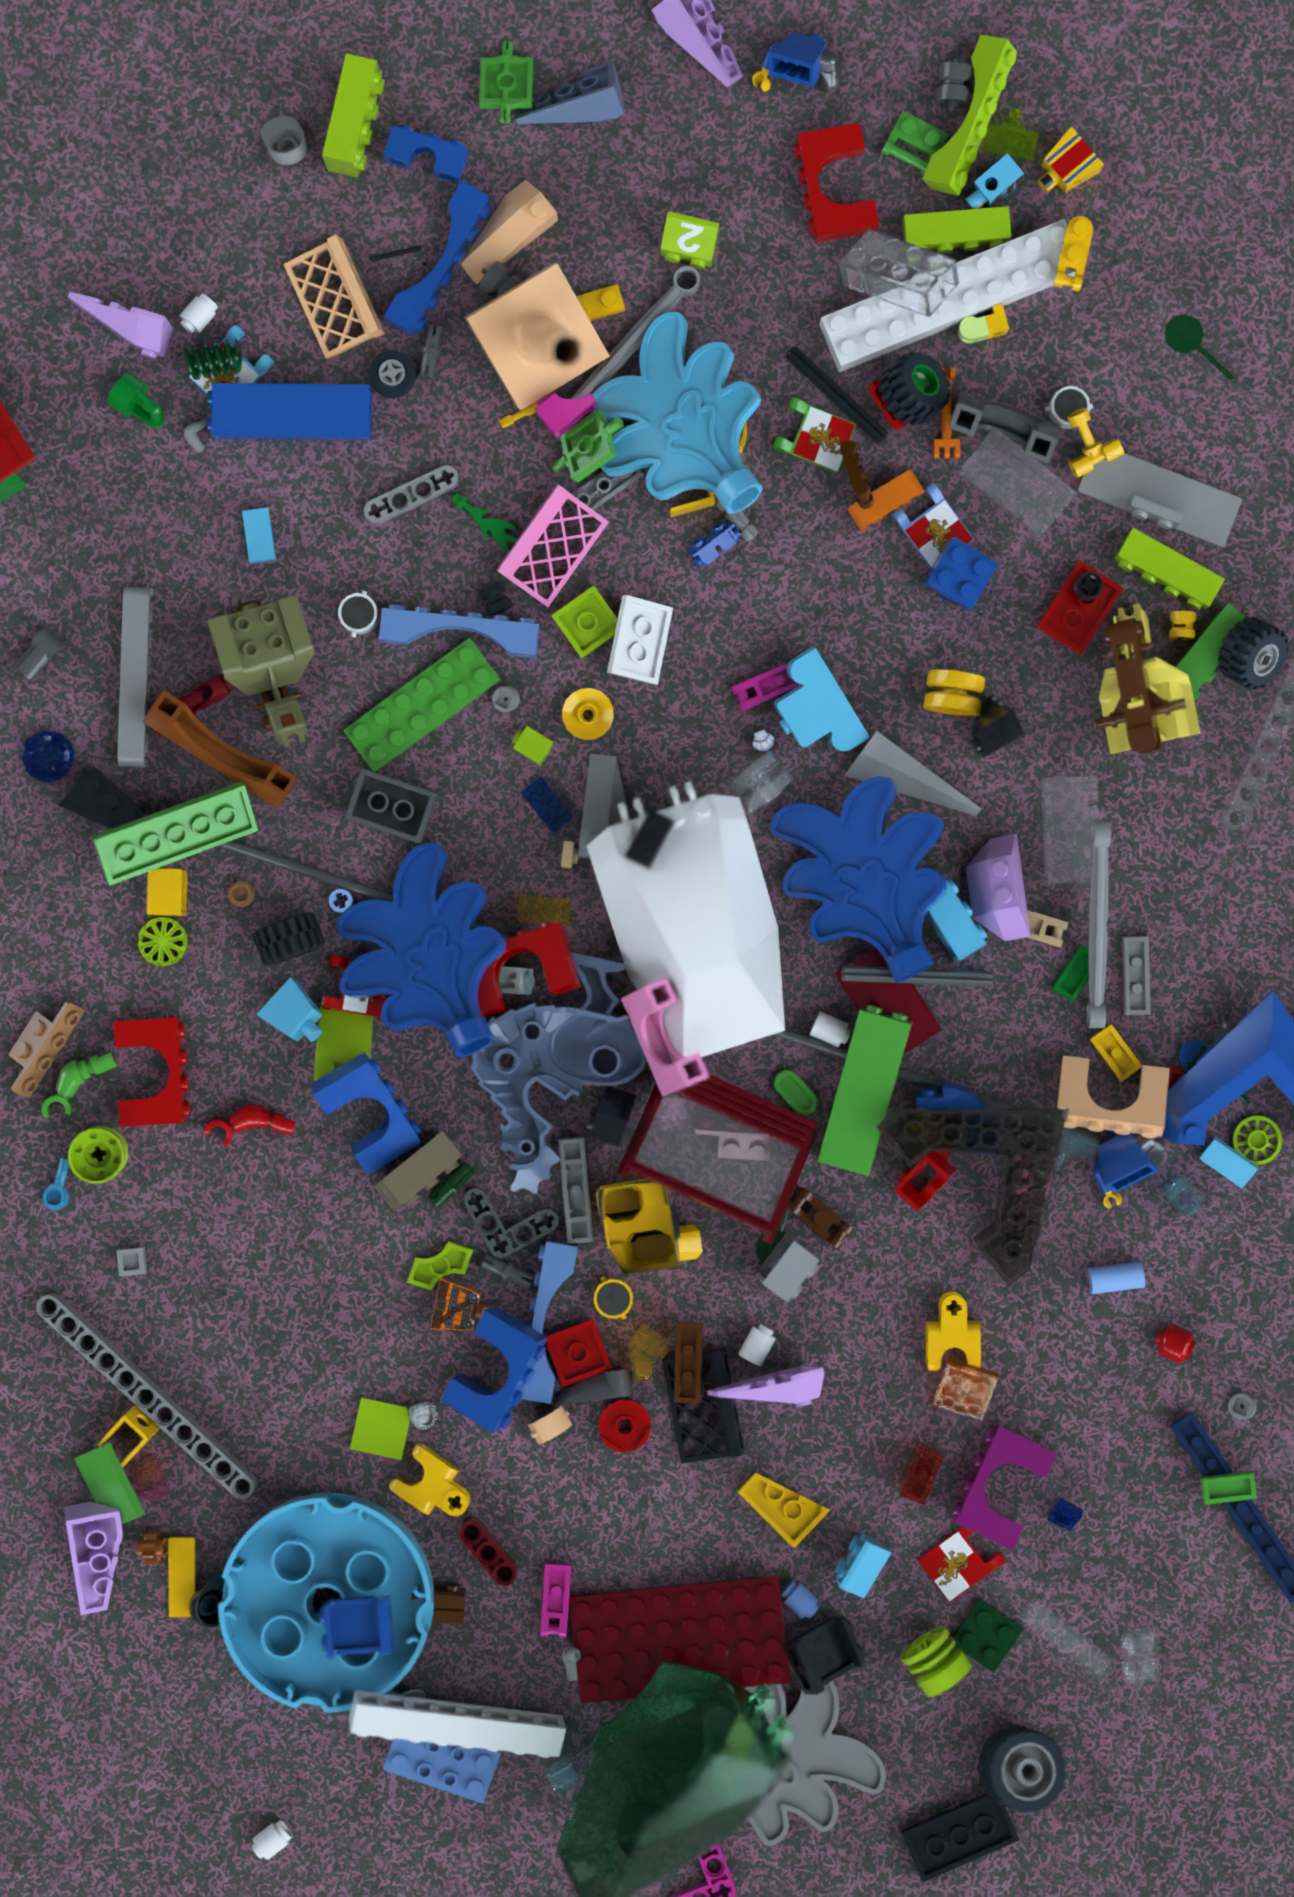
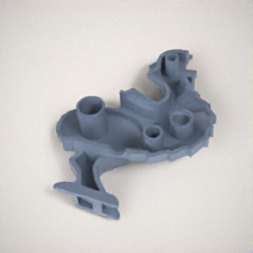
M572 952L577 973L584 983L587 992V1000L582 1007H556L555 1005L537 1007L536 1003H533L516 1011L511 1009L499 1018L493 1016L488 1022L494 1035V1040L484 1049L472 1054L473 1066L470 1068L479 1079L478 1084L492 1094L490 1098L502 1108L500 1113L509 1122L508 1124L502 1123L499 1128L502 1129L503 1137L500 1149L510 1150L515 1154V1160L510 1168L517 1170V1175L511 1185V1191L515 1192L525 1188L536 1194L540 1181L550 1178L552 1165L560 1160L556 1152L547 1145V1133L553 1128V1125L536 1111L530 1098L531 1087L536 1081L566 1100L572 1094L581 1095L583 1084L616 1086L628 1082L645 1067L646 1057L628 1014L621 1017L611 1015L620 999L608 985L606 974L607 972L624 971L627 964ZM504 1053H509L514 1057L512 1067H505L502 1064L501 1058Z

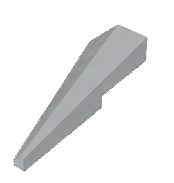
M878 731L874 733L845 774L849 778L863 782L876 776L889 777L895 782L898 793L973 816H977L982 809Z

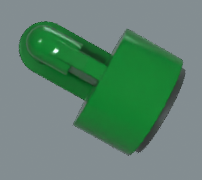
M131 372L123 373L116 379L107 394V404L126 418L134 415L151 428H160L165 423V414L161 407L146 397L149 391L148 384Z

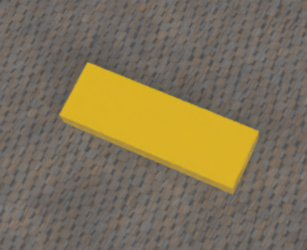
M169 1536L168 1538L169 1617H191L189 1601L192 1595L196 1593V1536Z

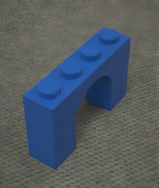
M366 1052L313 1082L310 1086L314 1097L326 1115L346 1103L362 1097L378 1100L386 1107V1115L382 1124L370 1134L351 1144L354 1157L365 1173L369 1175L421 1144L419 1133L422 1130L414 1118L410 1120L406 1115L409 1111L401 1098L396 1100L392 1094L395 1092V1089L388 1078L383 1080L379 1074L382 1069L375 1058L370 1059Z
M497 1306L484 1310L474 1333L499 1348L505 1355L509 1366V1376L505 1386L501 1390H491L461 1373L451 1378L441 1399L442 1402L491 1433H495L502 1428L505 1429L511 1422L512 1415L510 1413L513 1407L517 1406L524 1394L521 1391L524 1385L532 1379L535 1372L533 1367L535 1362L539 1361L546 1350L544 1344L547 1340L546 1336Z

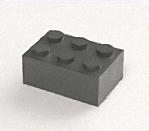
M361 768L345 819L421 845L424 842L439 795Z

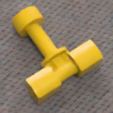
M1087 408L1076 410L1067 416L1071 427L1078 428L1085 447L1081 450L1083 454L1068 462L1075 477L1078 478L1094 470L1093 465L1102 460L1109 462L1124 454L1119 439L1113 438L1104 444L1101 441L1095 442L1087 424L1091 419Z

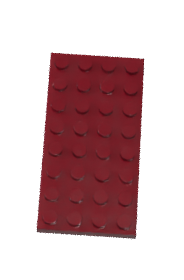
M779 1575L569 1596L574 1648L579 1649L581 1654L579 1661H576L581 1703L791 1683L789 1658L783 1647L787 1641Z

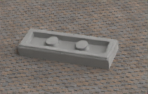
M1149 936L1122 937L1123 1014L1151 1015Z

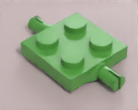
M504 41L502 43V55L497 57H481L479 105L480 109H499L500 123L505 124L506 115V124H509L511 122V109H532L534 61L533 57L513 55V42L508 41L507 50V41Z
M599 409L595 410L560 436L563 455L551 464L553 471L559 473L562 469L568 467L571 479L580 482L617 455L612 435L624 426L622 424L623 421L616 417L608 424L605 412Z

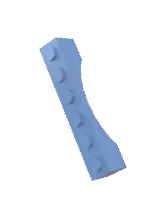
M390 604L389 608H382L379 640L383 643L408 645L417 638L431 632L465 630L490 638L511 656L537 658L540 626L535 624L534 619L519 618V622L509 621V617L493 615V619L483 618V614L467 613V617L456 616L457 612L451 610H441V614L430 613L431 609L415 607V611L404 610L405 606Z
M547 1240L546 1246H540L538 1261H543L541 1272L536 1271L534 1287H538L537 1298H531L529 1313H534L532 1324L527 1323V1325L542 1335L545 1314L554 1293L574 1272L578 1245ZM545 1351L542 1358L535 1362L533 1370H535L534 1375L524 1385L521 1392L524 1393L522 1399L551 1404L556 1374L549 1363Z

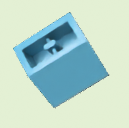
M862 1532L860 1537L854 1536L848 1547L850 1550L846 1560L841 1558L834 1572L837 1573L836 1580L841 1589L865 1598L892 1552L889 1547Z

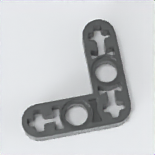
M471 1188L464 1196V1204L488 1249L497 1258L506 1257L555 1230L559 1223L558 1214L550 1208H545L506 1229L483 1189ZM473 1192L476 1195H482L483 1199H481L480 1204L483 1208L486 1205L490 1208V1210L482 1212L478 1217L474 1214V1212L479 1211L477 1205H470L469 1200L472 1198L471 1193ZM546 1213L547 1216L553 1215L552 1226L548 1228L545 1224L538 1229L542 1233L537 1235L535 1227L530 1220L535 1219V1223H538L543 1219L542 1214ZM486 1215L493 1216L496 1220V1226L491 1230L484 1229L481 1225L482 1217ZM525 1225L531 1229L532 1235L528 1240H521L517 1237V1229L520 1226ZM499 1228H501L503 1233L498 1234V1237L502 1242L505 1240L508 1242V1245L505 1247L506 1252L504 1253L501 1250L496 1251L494 1249L497 1244L494 1237L491 1240L487 1237V1235L495 1233Z

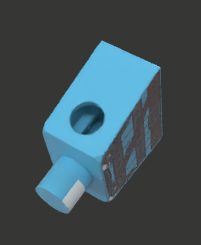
M1007 153L974 182L976 191L965 200L972 209H979L985 203L992 208L1024 183V173ZM991 184L997 186V188L993 191H989L987 189V187Z

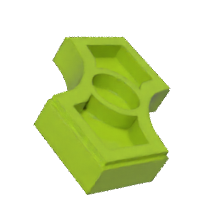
M448 1241L444 1250L436 1256L430 1258L415 1257L407 1283L432 1291L436 1282L442 1277L453 1273L465 1274L474 1249Z

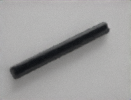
M793 347L787 353L786 359L876 443H881L887 437L888 431L798 347Z

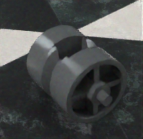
M959 59L939 65L938 80L941 82V85L937 90L936 105L942 108H950L949 112L969 107L971 92L967 90V86L971 85L973 67L971 65L959 62Z
M497 261L488 271L485 268L481 271L484 277L478 289L487 296L498 297L524 280L516 275L509 277V269Z

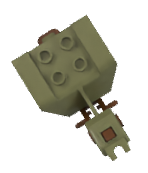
M297 595L262 605L258 600L248 601L239 604L236 607V612L233 614L207 620L215 645L213 647L215 656L219 658L224 678L247 696L260 693L263 703L253 705L252 710L265 709L267 716L262 717L267 732L272 731L274 733L276 742H281L284 748L290 747L288 738L291 735H295L300 744L304 743L307 729L297 698L302 697V693L298 692L289 695L286 685L300 680L314 655L313 645ZM272 694L274 701L269 702L270 700H272V697H267V695Z

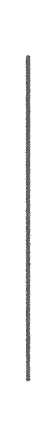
M234 840L219 845V847L372 899L393 902V895ZM475 923L473 929L484 925ZM498 931L506 939L515 937L513 935ZM607 972V979L636 988L629 979L628 974ZM786 1028L785 1031L772 1034L845 1060L847 1057L848 1049L836 1047L822 1040ZM900 1067L898 1078L924 1087H933L937 1091H941V1081ZM977 1094L989 1109L1098 1145L1101 1135L1077 1127L1065 1128L1061 1124H1055L1054 1119Z

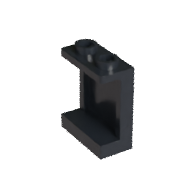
M845 1616L828 1618L783 1645L804 1694L818 1695L825 1690L824 1685L855 1667L866 1665L863 1649L857 1643L853 1635L852 1624Z

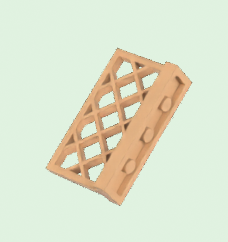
M336 234L328 238V242L284 264L327 360L373 337L377 338L385 334L343 239ZM328 250L331 256L328 268L316 265L319 254ZM301 263L309 265L305 280L297 278L292 267ZM334 265H335V267H336V269H337V272H336V271H333ZM314 268L326 271L322 286L310 282ZM331 274L341 278L342 283L338 292L326 288ZM299 282L303 283L302 289L299 285ZM308 285L320 289L315 304L307 301L304 296ZM325 291L337 295L332 310L320 306ZM342 297L350 300L353 305L349 316L337 312ZM309 305L314 307L313 312L311 311ZM319 309L331 313L326 327L316 323L315 318ZM355 312L359 319L354 318ZM336 315L348 319L343 334L331 330ZM352 321L360 323L365 334L357 338L348 336ZM320 329L324 330L323 336L321 334ZM329 333L341 336L338 347L329 351L326 345Z

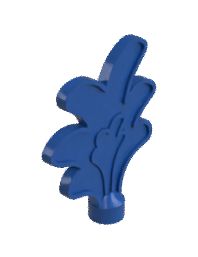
M885 776L867 779L854 788L845 800L840 816L827 808L813 804L798 803L782 807L774 815L770 823L771 833L778 838L800 845L816 855V858L802 859L793 864L785 874L782 883L783 891L789 897L810 898L823 902V906L814 912L810 920L812 937L822 943L843 937H857L870 942L883 955L896 983L908 980L931 967L934 961L922 942V924L928 910L945 894L947 880L941 872L931 868L919 869V866L925 854L941 835L944 825L942 819L930 813H911L894 822L885 832L886 819L897 795L895 782Z
M424 843L411 850L401 863L394 882L393 902L379 899L362 901L348 908L338 918L336 927L341 936L350 941L370 942L383 948L365 953L352 961L342 975L340 990L348 997L357 999L378 995H391L382 1006L381 1016L385 1026L394 1031H404L423 1025L437 1027L446 1034L456 1057H465L484 1049L494 1040V1035L479 1008L478 987L484 972L505 951L507 943L501 933L491 927L480 926L473 929L476 918L487 900V892L479 884L459 882L448 887L439 897L447 852L436 843Z

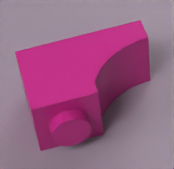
M555 393L552 396L546 395L537 403L538 407L535 410L539 418L555 438L558 439L596 409L598 405L590 393L577 399H564Z

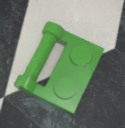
M902 111L881 153L886 156L892 155L921 170V174L924 175L931 156L944 146L949 134ZM899 140L928 155L927 161L896 146V141Z

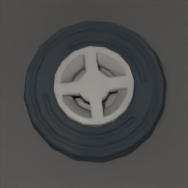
M385 351L372 361L369 369V379L374 390L381 396L400 398L413 388L416 380V369L412 360L404 353Z

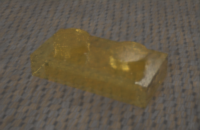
M519 895L517 921L541 924L555 921L562 926H569L572 900Z

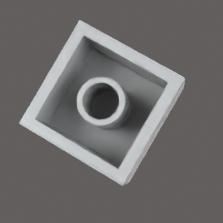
M786 1233L756 1272L755 1276L764 1286L788 1302L790 1298L795 1299L801 1292V1284L805 1278H810L816 1272L819 1259L809 1249Z

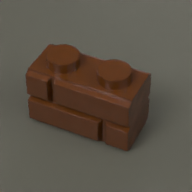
M456 1582L445 1583V1587L434 1586L432 1623L463 1625L466 1588H461V1584ZM412 1592V1599L419 1598Z

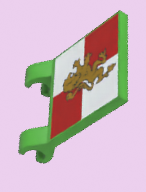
M792 398L787 409L804 415L794 442L792 443L782 437H777L774 440L773 448L838 473L843 461L840 446L844 441L851 440L857 424L808 405L797 398Z

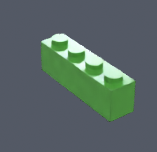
M1229 603L1220 610L1174 666L1188 674L1194 701L1201 694L1198 690L1204 682L1208 685L1218 673L1215 669L1219 665L1218 657L1220 654L1218 652L1223 644L1224 637L1228 635V631L1234 628L1238 621L1242 622L1246 618Z

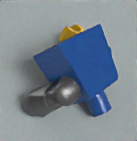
M792 33L783 41L774 43L769 47L761 65L763 69L753 75L752 82L756 89L761 82V89L763 92H766L771 86V82L767 77L768 74L809 87H814L821 75L822 90L826 93H834L838 90L840 75L836 66L838 57L835 53L826 50L827 44L820 34L813 33L811 36Z
M1105 1130L1108 1141L1100 1144L1097 1148L1098 1156L1095 1160L1093 1176L1101 1193H1105L1103 1204L1106 1208L1112 1207L1109 1197H1113L1119 1206L1122 1202V1197L1118 1191L1159 1171L1149 1153L1160 1156L1165 1152L1166 1145L1161 1137L1145 1138L1141 1134L1133 1133L1120 1135L1114 1131Z

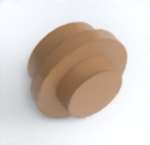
M237 881L230 886L228 897L233 905L246 907L254 900L255 891L248 882Z

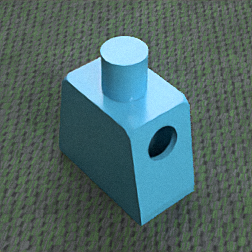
M291 977L257 1013L260 1018L295 1041H299L305 1036L313 1042L322 1034V1030L315 1024L322 1016L321 1011L304 987Z

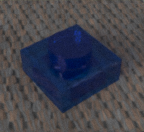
M1060 1498L1049 1511L1047 1520L1071 1531L1082 1518L1083 1509Z

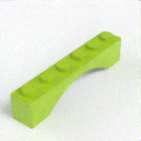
M980 35L971 57L975 75L973 100L969 112L958 131L941 149L931 156L922 179L931 190L959 196L962 188L965 186L971 165L977 158L980 143L986 135L990 118L996 110L1000 93L1006 86L1011 66L1016 61L1017 51L1008 39Z

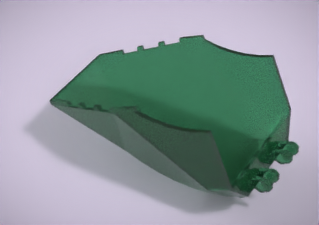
M662 1660L655 1674L640 1694L607 1723L601 1722L590 1746V1750L594 1752L588 1769L583 1768L581 1773L585 1779L580 1794H574L572 1800L576 1803L571 1820L566 1819L556 1849L577 1897H631L709 1851L752 1815L779 1781L783 1771L787 1768L790 1756L785 1747L792 1744L793 1738L796 1735L795 1730L790 1727L789 1720L784 1715L777 1716L772 1724L766 1717L773 1713L777 1703L776 1698L771 1695L769 1687L765 1684L759 1685L755 1692L751 1693L721 1673Z

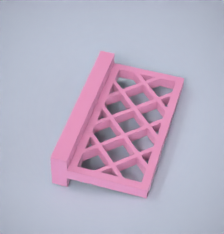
M557 484L496 570L549 607L609 521ZM567 499L576 504L578 516L563 518L561 507ZM580 508H582L588 514L581 515ZM559 511L560 519L553 520V518ZM594 517L601 524L595 532L584 534L582 518ZM579 519L581 534L566 536L564 521ZM560 522L563 537L548 539L546 532L548 525ZM544 534V540L538 541L541 535ZM591 536V538L586 543L585 537ZM581 537L583 549L578 554L569 555L567 540ZM563 540L566 556L551 558L548 543ZM545 543L548 559L532 561L531 549L533 546ZM528 555V557H529V562H524V563H522V562L524 561V559L526 558V556ZM576 557L574 562L570 564V558ZM566 559L568 566L566 573L554 576L551 561ZM548 562L550 577L535 579L533 564ZM530 565L532 580L521 582L513 576L519 566ZM555 579H561V580L559 581V583H558V584L556 585V587H555V581H554V580H555ZM551 580L553 591L546 600L538 594L536 583ZM533 583L534 590H532L525 584Z

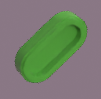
M782 1070L776 1074L773 1083L775 1090L796 1113L800 1115L812 1114L818 1105V1099L814 1092L791 1070Z

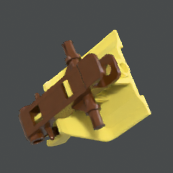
M1140 604L1133 605L1134 613L1131 616H1127L1125 608H1118V616L1113 617L1114 624L1108 625V628L1104 629L1105 641L1107 644H1111L1112 652L1103 654V658L1113 657L1115 667L1104 670L1099 692L1103 717L1095 718V723H1097L1095 726L1097 730L1105 727L1110 754L1130 749L1140 754L1158 751L1163 741L1201 734L1188 674L1157 657L1143 660L1142 650L1153 647L1154 643L1151 642L1148 617Z

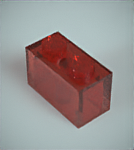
M919 1442L915 1443L897 1489L899 1496L925 1505L944 1457L941 1451Z

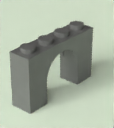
M963 390L960 391L949 424V428L973 437L977 429L988 430L1007 436L1024 447V455L1048 464L1059 439L1058 424Z

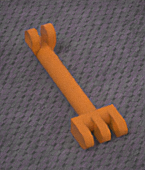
M940 367L942 370H945L946 378L950 381L951 385V380H954L956 375L955 367H950L949 369ZM951 396L948 397L950 399L949 403L941 410V439L933 440V458H939V448H944V458H950V448H954V458H960V439H952V429L949 428L952 415Z

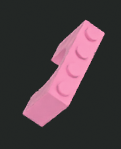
M668 978L647 985L621 998L662 1097L709 1077L699 1052L689 1057H684L676 1051L668 1038L664 1025V1011L667 1007L677 1003Z

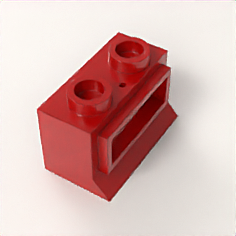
M934 1149L928 1153L923 1150L913 1161L916 1166L911 1171L907 1168L897 1178L900 1184L894 1191L916 1212L926 1205L959 1169L950 1165ZM929 1164L938 1173L920 1192L911 1183Z

